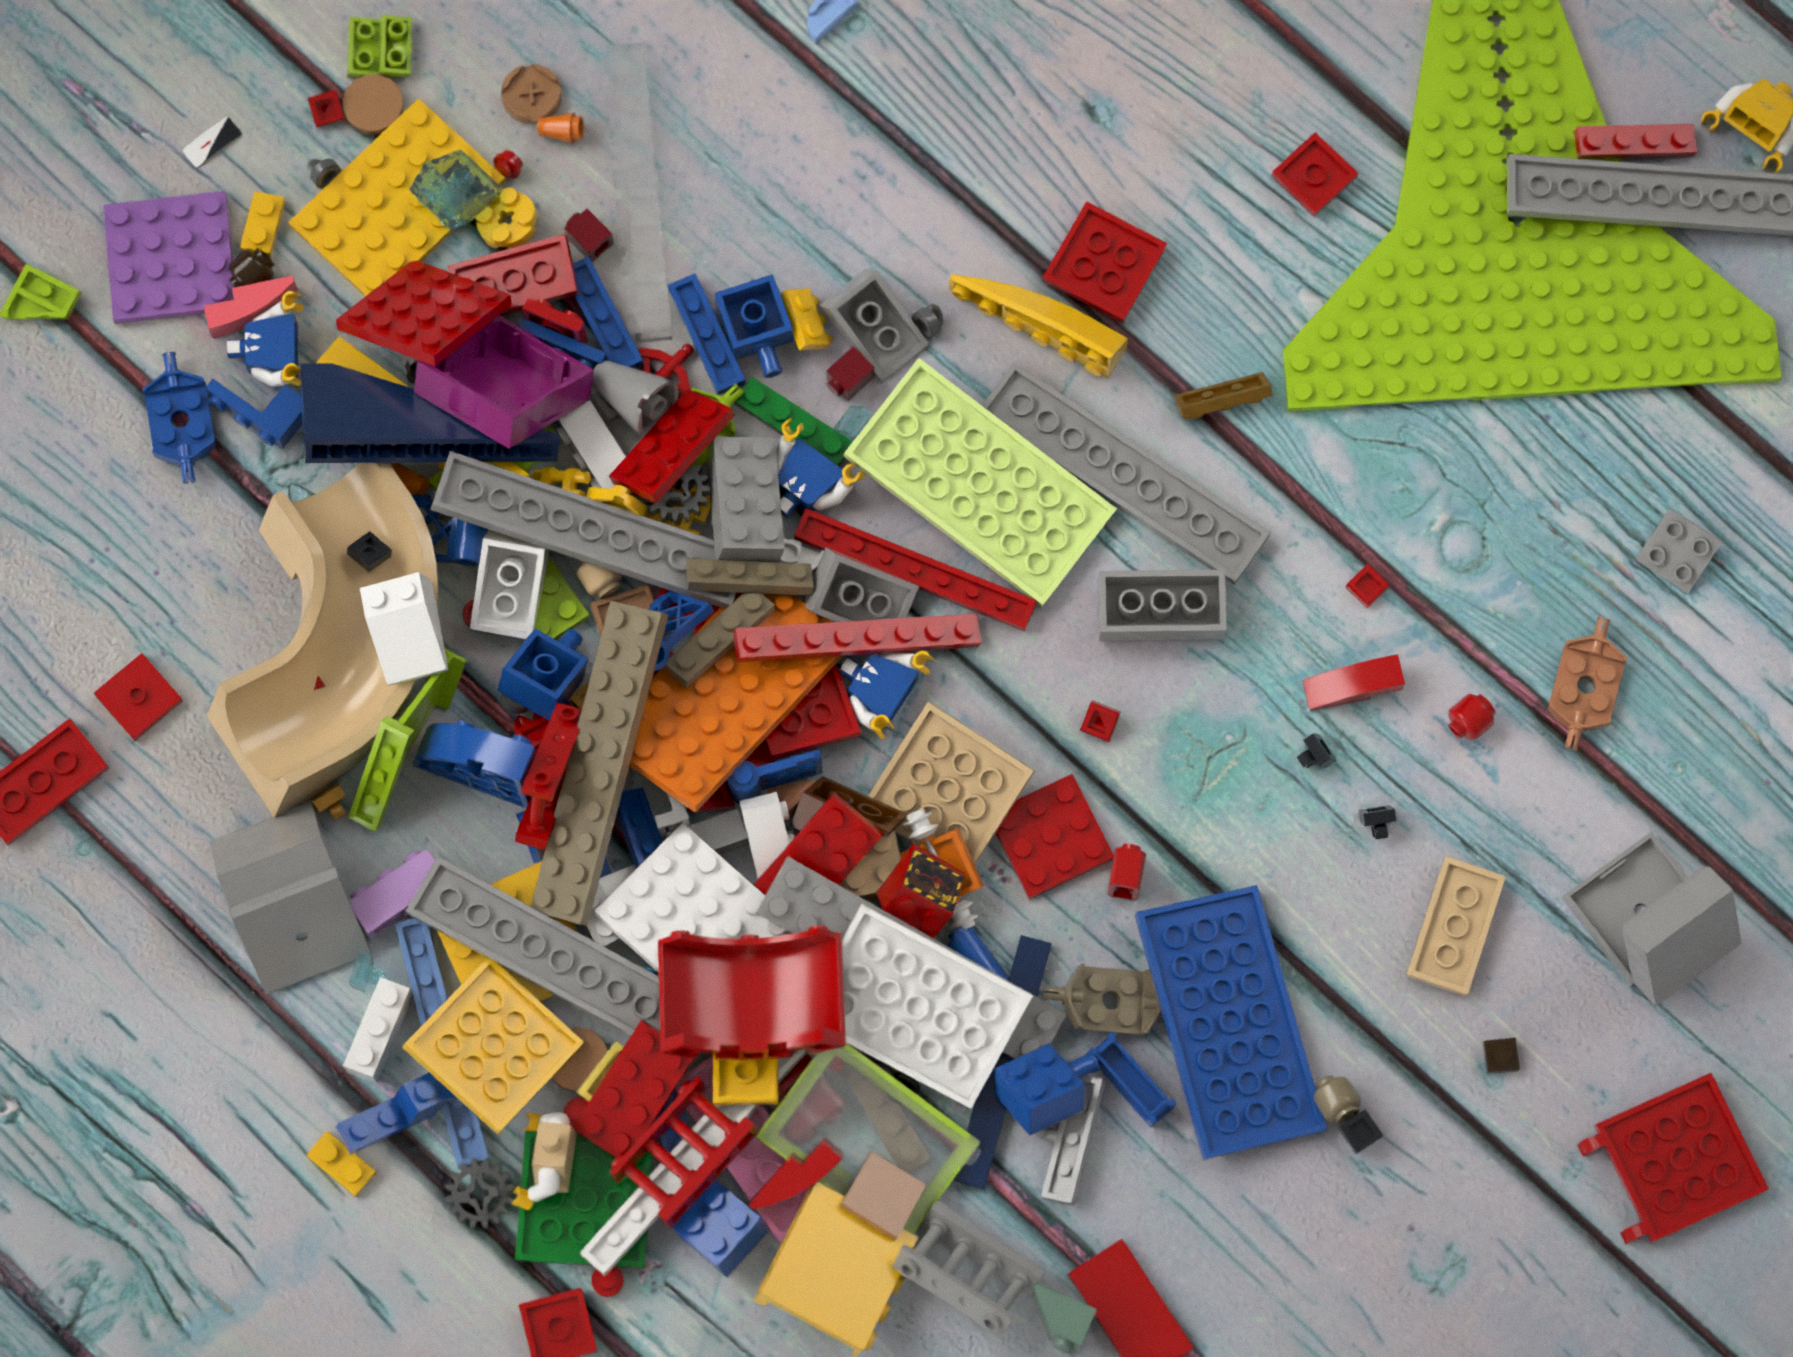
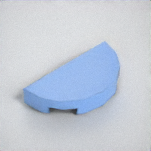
M816 0L809 9L807 18L808 34L816 45L858 6V1Z

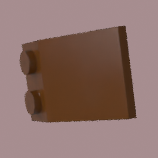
M822 776L802 793L791 826L800 831L834 792L883 832L882 837H888L906 820V815L908 814Z

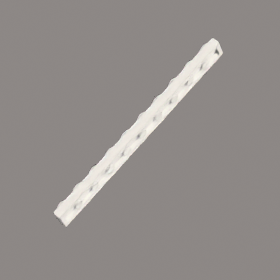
M809 1049L793 1050L792 1057L779 1058V1083ZM759 1105L714 1106L733 1122L738 1121L740 1123L744 1117L748 1118ZM706 1115L692 1128L711 1146L716 1145L718 1147L726 1138L724 1136L725 1132ZM684 1139L670 1152L689 1170L694 1169L696 1171L704 1162L702 1160L703 1156ZM662 1163L649 1176L667 1194L672 1193L674 1195L682 1186L680 1184L682 1180ZM639 1187L580 1252L581 1256L606 1276L659 1217L657 1214L660 1210L658 1208L659 1204Z

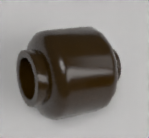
M257 247L255 250L246 248L229 264V272L232 275L229 281L234 287L269 281L274 277L272 267L275 264L260 248Z

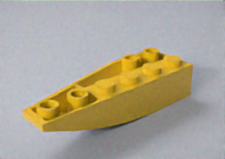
M952 274L949 278V290H951L954 297L963 302L968 300L978 305V309L982 313L990 317L998 316L1005 320L1004 323L1014 331L1020 332L1023 330L1030 334L1032 340L1044 347L1049 345L1055 348L1061 357L1071 362L1074 360L1085 365L1084 368L1089 373L1100 377L1103 375L1109 378L1127 349L1128 338L1075 308L1045 295L983 278Z

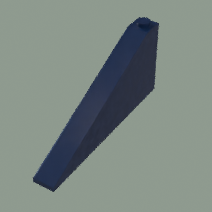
M301 363L300 398L305 463L446 462L450 451L481 462H552L558 460L559 434L541 429L508 449L414 393L413 388L333 363Z

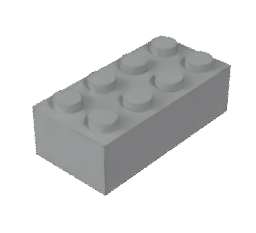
M716 436L707 451L715 559L779 562L785 546L775 438Z
M1225 570L1099 571V642L1225 640L1227 632Z

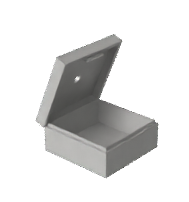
M312 802L285 812L275 818L272 817L210 841L217 877L230 906L231 918L266 994L371 954L337 870L333 867L325 834ZM299 932H307V935L303 938L296 937Z
M1652 832L1562 897V900L1630 987L1635 984L1655 1006L1662 1003L1742 944L1734 893L1730 886L1710 866L1706 868L1704 866L1687 878ZM1636 905H1643L1645 909L1636 915L1634 907Z

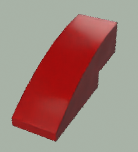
M1398 654L1341 667L1303 680L1309 711L1369 700L1375 695L1401 691L1405 685Z
M826 1137L819 1142L804 1160L793 1152L751 1198L749 1206L752 1209L773 1205L811 1187L827 1175L843 1159L844 1153Z

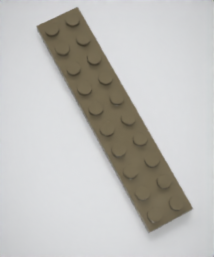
M610 601L578 723L579 735L576 738L575 746L568 761L554 815L556 818L554 828L544 853L531 903L532 908L545 915L588 926L667 623V614Z

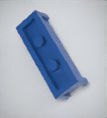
M1113 1031L1095 1049L1092 1048L1088 1051L1096 1057L1099 1064L1098 1069L1150 1128L1175 1108L1176 1102L1173 1099L1169 1100L1119 1044Z

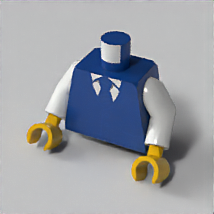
M287 291L283 295L282 301L253 318L252 322L246 323L245 339L227 341L228 358H245V366L248 373L271 388L290 383L300 386V379H298V373L300 372V367L298 366V322L295 315L291 314V312H301L304 306L295 303V300L301 297V294L293 291Z
M792 418L788 419L782 425L784 435L781 436L776 449L779 492L783 494L780 497L782 515L789 517L797 506L803 510L807 508L812 511H822L839 505L853 488V482L864 479L865 472L861 471L854 477L852 469L856 466V463L848 464L841 469L799 438L795 441L794 438L803 432L804 426L801 423L798 425L797 431L792 432L789 428Z
M919 651L916 654L906 652L871 654L864 665L848 657L839 672L853 681L848 689V696L850 697V703L858 723L875 731L880 739H884L886 736L881 730L888 727L894 728V725L891 723L919 680V672L916 670L918 669L923 674L928 675L930 670L924 664L927 661L934 662L935 659L926 651Z

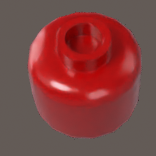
M1467 694L1449 709L1448 716L1451 723L1448 724V727L1457 738L1461 739L1464 736L1466 739L1474 741L1494 725L1493 715L1496 711L1483 695Z

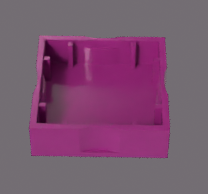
M498 315L436 366L418 361L414 393L510 449L589 401L594 370L566 353L544 344L533 334Z

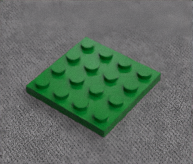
M525 1131L521 1187L527 1190L535 1185L532 1167L537 1136L535 1131ZM577 1134L568 1193L557 1192L543 1200L534 1202L529 1210L519 1207L515 1261L593 1266L581 1256L580 1252L639 1188L627 1176L619 1183L613 1179L609 1171L612 1169L611 1164L616 1157L581 1134ZM649 1152L635 1165L647 1177L651 1175L653 1169V1155ZM648 1229L615 1266L645 1269Z

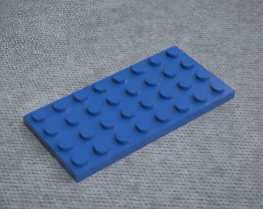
M1254 885L1136 912V923L1203 1161L1326 1131L1327 1127L1324 1117L1314 1100L1315 1085L1258 886Z

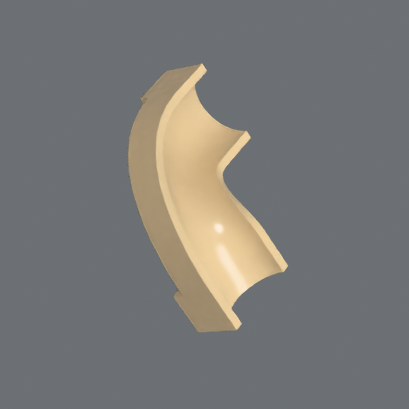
M358 463L350 472L328 488L302 500L290 501L284 491L273 495L258 530L291 580L300 579L303 600L299 627L294 638L279 654L220 683L207 718L274 818L321 794L328 789L331 782L349 772L368 756L381 721L386 716L394 720L397 718L415 680L392 686L387 685L365 619L360 592L362 587L420 572L432 580L437 606V563L432 539L421 511L390 463ZM371 531L392 549V554L382 564L367 572L346 553L349 545ZM317 676H319L326 687L314 690Z

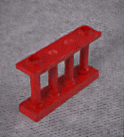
M557 703L521 788V793L529 795L531 798L516 831L515 842L543 850L547 848L556 820L554 815L568 761L580 731L578 728L582 711L580 708Z
M698 1076L692 1082L688 1080L680 1087L677 1092L678 1097L627 1153L622 1152L614 1159L611 1164L612 1169L609 1171L617 1183L627 1176L659 1204L658 1208L660 1210L657 1214L660 1220L670 1229L758 1133L755 1125L746 1117L740 1123L738 1121L733 1122L701 1095L705 1085ZM691 1104L725 1132L724 1136L726 1138L718 1147L716 1145L711 1146L679 1118ZM669 1128L674 1130L703 1156L702 1160L704 1162L696 1171L694 1169L689 1170L657 1142ZM647 1152L651 1153L682 1180L680 1183L682 1186L674 1195L672 1193L667 1194L635 1166Z

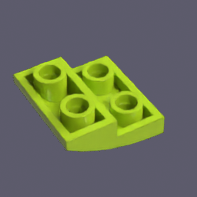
M382 15L381 19L350 16L348 24L347 78H360L364 75L374 74L387 78L410 76L412 17Z

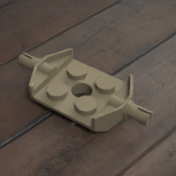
M1082 963L1077 966L1065 987L1045 986L1043 993H1046L1043 995L1044 1000H1056L1064 1004L1069 1021L1075 1029L1113 1031L1114 1033L1145 1035L1161 1012L1150 970L1141 972L1090 967ZM1104 993H1110L1116 998L1117 1005L1114 1010L1107 1009L1103 1005L1102 997Z

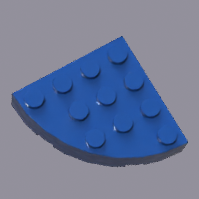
M457 720L456 724L436 723L427 727L413 760V767L526 809L531 796L522 794L521 788L536 750L531 745L532 741L523 736L514 735L512 739L491 731L477 729L470 723Z

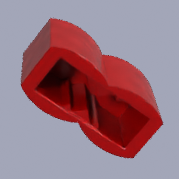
M1122 844V847L1115 849L1107 891L1110 897L1130 901L1138 900L1146 860V853L1141 851L1140 846Z

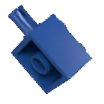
M771 274L714 293L716 307L736 360L757 354L765 378L780 375L783 369L780 366L775 347L793 342L794 340L793 329L774 275Z
M535 628L504 666L497 691L545 719L550 720L556 704H565L583 681L589 659L575 651L583 641L582 636L576 630L567 629L561 639L557 641Z
M1048 1043L995 1068L994 1095L1029 1135H1032L1084 1110L1085 1083L1080 1078L1099 1071V1064L1091 1052L1067 1063Z
M717 1180L707 1188L672 1227L681 1240L726 1278L729 1277L770 1230L758 1214Z

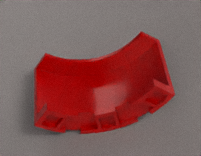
M814 925L809 927L808 931L789 935L759 938L757 935L749 934L741 936L740 939L696 936L690 935V932L686 930H676L671 932V936L658 940L661 1053L688 1058H697L698 1053H715V1060H762L792 1057L793 1050L809 1049L810 1054H815L846 1046L841 933L830 931L824 925Z

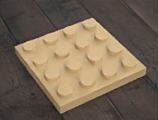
M927 702L868 797L906 814L924 808L925 813L932 811L928 818L930 824H938L935 833L929 835V837L932 835L937 837L955 828H959L972 860L976 865L1035 770L931 702ZM906 818L895 831L915 845H918L922 839H909L913 830L911 826H903L908 821Z

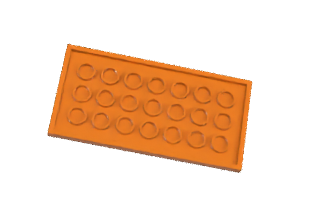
M736 592L734 601L744 593ZM761 593L775 604V611L757 627L833 622L828 618L809 611L805 608V602L795 595ZM720 608V609L700 628V630H699L696 634H698L704 627H706L712 620H714V619H715L719 614H721L725 609H724V608ZM734 646L688 688H685L667 673L663 667L651 680L629 766L696 813L734 773V770L750 756L843 656L737 662Z

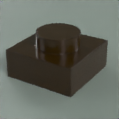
M1516 1038L1483 1041L1486 1074L1520 1070Z

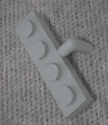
M1090 1076L1080 1078L1085 1083L1084 1110L1060 1121L1058 1129L1047 1127L1034 1133L1040 1139L1055 1142L1041 1194L1044 1200L1075 1206L1106 1084L1103 1079Z

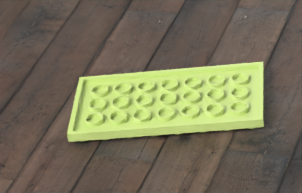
M920 358L917 359L843 454L846 459L856 463L859 469L1027 597L1037 600L1036 604L1040 607L1045 604L1117 509Z

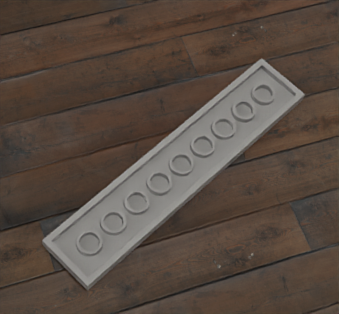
M1509 154L1507 158V215L1793 236V175Z
M1014 362L982 405L1094 492L1209 569L1225 570V579L1233 585L1237 583L1270 536L1269 531Z
M452 451L449 452L430 510L724 609L733 603L736 592L687 590L685 570L687 558L715 559L714 540Z
M440 857L436 858L406 909L408 915L479 954L492 959L499 965L629 1036L632 1035L642 1019L660 1030L658 976Z
M786 857L755 912L792 934L808 931V928L814 925H824L830 931L841 933V938H843L861 903L970 960L790 857ZM1033 995L1002 1052L1016 1059L1048 1043L1051 1044L1067 1014Z

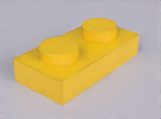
M254 191L240 245L241 252L246 248L255 250L258 247L271 258L285 205L284 197Z
M328 1131L323 1134L306 1154L312 1162L355 1197L360 1194L377 1173L355 1153L350 1155L347 1147Z

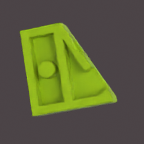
M26 263L0 311V317L4 319L68 320L82 292Z

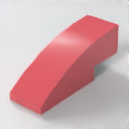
M288 276L232 288L234 300L205 305L207 325L212 338L244 329L246 323L252 322L253 318L282 301V297L287 291L297 293L298 290L294 277Z

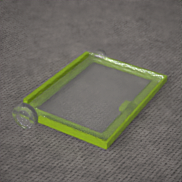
M848 1043L844 1047L810 1054L809 1049H807L805 1053L813 1059L755 1137L786 1160L793 1152L804 1160L819 1142L826 1137L844 1153V1156L827 1175L817 1182L843 1196L848 1192L868 1154L872 1151L926 1184L903 1227L906 1231L914 1234L928 1215L936 1200H939L963 1165L966 1163L972 1166L982 1152V1150L977 1148L980 1141Z

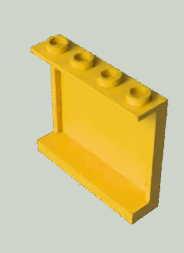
M816 1182L808 1189L753 1301L762 1306L770 1302L854 1349L852 1355L856 1357L864 1349L868 1351L877 1336V1333L873 1332L878 1321L883 1322L890 1310L891 1305L887 1304L891 1293L896 1294L904 1281V1277L900 1275L901 1273L892 1268L894 1261L904 1244L915 1250L914 1246L918 1237L902 1229L898 1238L895 1241L840 1208L839 1206L845 1196Z

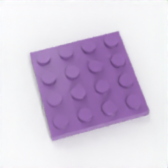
M226 191L103 205L112 314L115 324L205 314V305L234 300L232 288L235 287L229 281L232 277L229 272V264L233 261Z

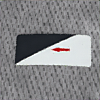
M226 117L193 140L183 149V152L195 167H199L222 147L241 136L242 132L229 117Z

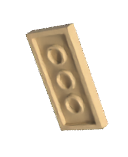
M1447 856L1444 857L1406 977L1467 997L1506 876Z

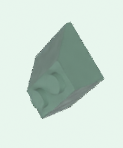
M1036 1283L1032 1298L1049 1340L1054 1342L1053 1347L1067 1354H1071L1073 1350L1079 1353L1097 1309Z

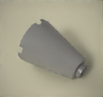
M612 361L600 363L593 369L592 386L641 435H646L678 399V386L670 379Z

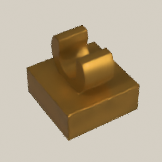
M338 783L311 799L319 813L327 808L335 820L346 814L339 803V800L345 797L346 794Z

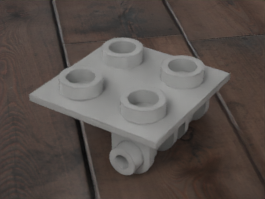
M1669 508L1635 560L1688 594L1719 549L1722 541L1672 508Z

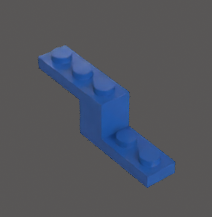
M214 379L205 388L210 397L208 401L221 412H224L225 409L235 415L233 419L245 429L251 426L259 432L258 437L271 447L276 444L284 449L302 426L300 394L285 384L262 413Z
M429 1072L403 1084L395 1097L339 1122L336 1125V1129L350 1155L434 1117L443 1103L457 1097Z

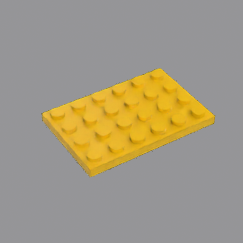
M418 98L301 209L288 224L365 297L410 261H424L467 219L430 184V180L455 157L463 160L494 191L499 189L506 181L502 174ZM460 183L458 184V189L467 188V183L466 187L462 188V185H460Z

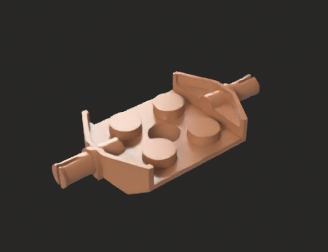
M1597 617L1595 631L1591 636L1565 642L1548 706V711L1556 720L1565 725L1567 731H1569L1564 745L1566 749H1570L1572 739L1574 738L1571 748L1573 751L1578 750L1580 736L1584 731L1598 730L1610 725L1624 665L1627 661V657L1607 640L1606 635L1611 620L1606 618L1601 629L1604 617ZM1589 679L1594 684V691L1590 694L1582 693L1578 689V681Z

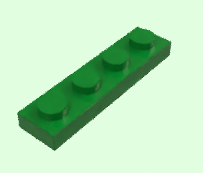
M751 376L742 389L744 394L734 404L781 435H784L782 425L788 419L792 418L789 424L792 432H796L798 425L802 423L804 430L794 438L795 441L799 438L839 467L845 459L843 454L853 441Z

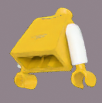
M1761 79L1756 84L1747 83L1733 86L1715 105L1717 108L1714 111H1706L1702 115L1701 125L1707 119H1714L1716 122L1709 129V132L1713 133L1719 128L1720 117L1725 114L1723 119L1764 149L1769 152L1775 149L1774 154L1768 156L1762 163V170H1764L1769 161H1772L1777 165L1774 173H1778L1783 165L1782 156H1787L1793 145V98L1790 97L1792 89L1785 82H1778L1776 85H1773L1766 79Z

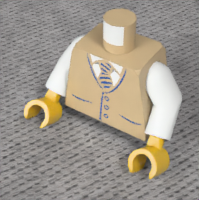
M557 1112L544 1115L526 1113L525 1117L529 1118V1124L524 1128V1131L537 1132L532 1162L535 1185L530 1187L529 1190L517 1186L514 1190V1194L517 1197L511 1203L512 1205L529 1210L534 1202L543 1200L557 1192L568 1193L577 1134L572 1125H570L569 1117L564 1113Z

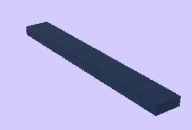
M1021 935L1008 981L1037 997L1052 943ZM1003 1052L974 1103L967 1132L978 1139L980 1143L953 1179L955 1182L980 1189H985L1006 1112V1107L994 1095L995 1068L1014 1060V1058Z

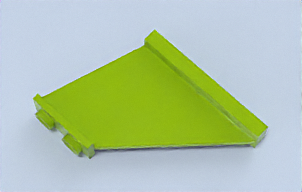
M446 648L445 654L448 671L427 676L423 688L398 721L386 716L380 723L348 818L374 832L382 824L402 764L435 706L437 705L445 710H448L451 706L467 660Z

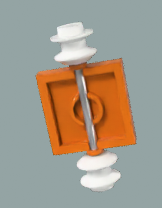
M924 808L906 815L908 821L903 824V826H911L913 830L909 839H922L921 843L917 846L965 873L958 900L951 916L953 923L949 929L955 927L957 929L962 926L965 930L974 926L975 922L973 919L979 915L971 914L968 909L973 902L961 900L960 896L983 887L984 884L959 828H955L937 837H933V835L929 837V835L935 833L938 824H930L928 818L932 811L925 813ZM909 849L899 853L901 859Z

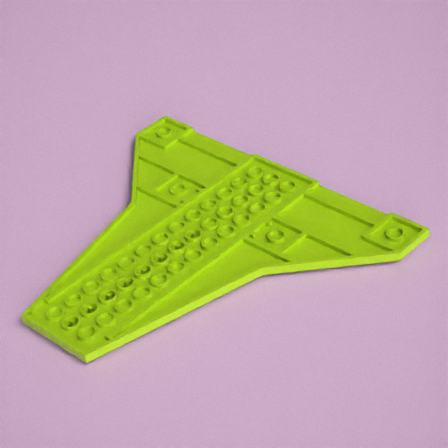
M1432 0L1395 226L1283 349L1282 357L1287 412L1349 409L1351 406L1464 399L1477 401L1590 394L1596 391L1718 384L1719 386L1780 382L1782 376L1775 319L1659 226L1523 217L1525 221L1521 222L1520 227H1515L1514 222H1509L1508 218L1512 216L1507 215V193L1505 191L1507 189V164H1503L1502 160H1506L1509 154L1577 159L1574 129L1577 126H1607L1559 0ZM1492 15H1499L1504 21H1501L1499 27H1494V23L1488 22V18H1492ZM1495 43H1501L1507 48L1503 51L1502 55H1497L1496 50H1491ZM1498 71H1503L1509 75L1504 84L1500 83V80L1493 76L1498 74ZM1504 99L1513 106L1509 107L1508 112H1503V108L1497 107L1496 103H1500ZM1504 128H1510L1516 134L1512 135L1510 141L1506 140V137L1499 133L1504 131ZM1618 158V159H1584V160H1598V161L1621 162L1619 158Z

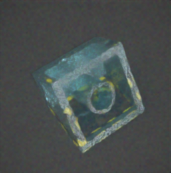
M461 149L424 163L409 189L418 198V201L426 206L450 230L469 224L503 190Z

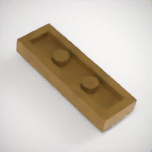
M1263 372L1176 394L1174 399L1183 419H1196L1206 413L1218 410L1227 411L1240 404L1260 402L1264 398L1271 397L1272 390Z

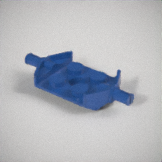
M169 351L170 360L167 352L162 354L165 365L164 373L142 388V391L145 395L154 457L167 463L179 465L182 472V482L189 484V480L191 483L196 482L193 465H195L196 461L207 456L216 447L204 378L180 371L177 368L176 352ZM178 414H185L189 417L188 424L182 428L173 426V419Z

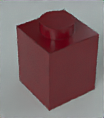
M587 208L581 214L577 212L572 215L564 228L568 241L585 258L589 256L592 263L614 244L612 233Z
M853 346L826 370L828 381L826 384L837 397L842 395L849 401L875 377V367Z

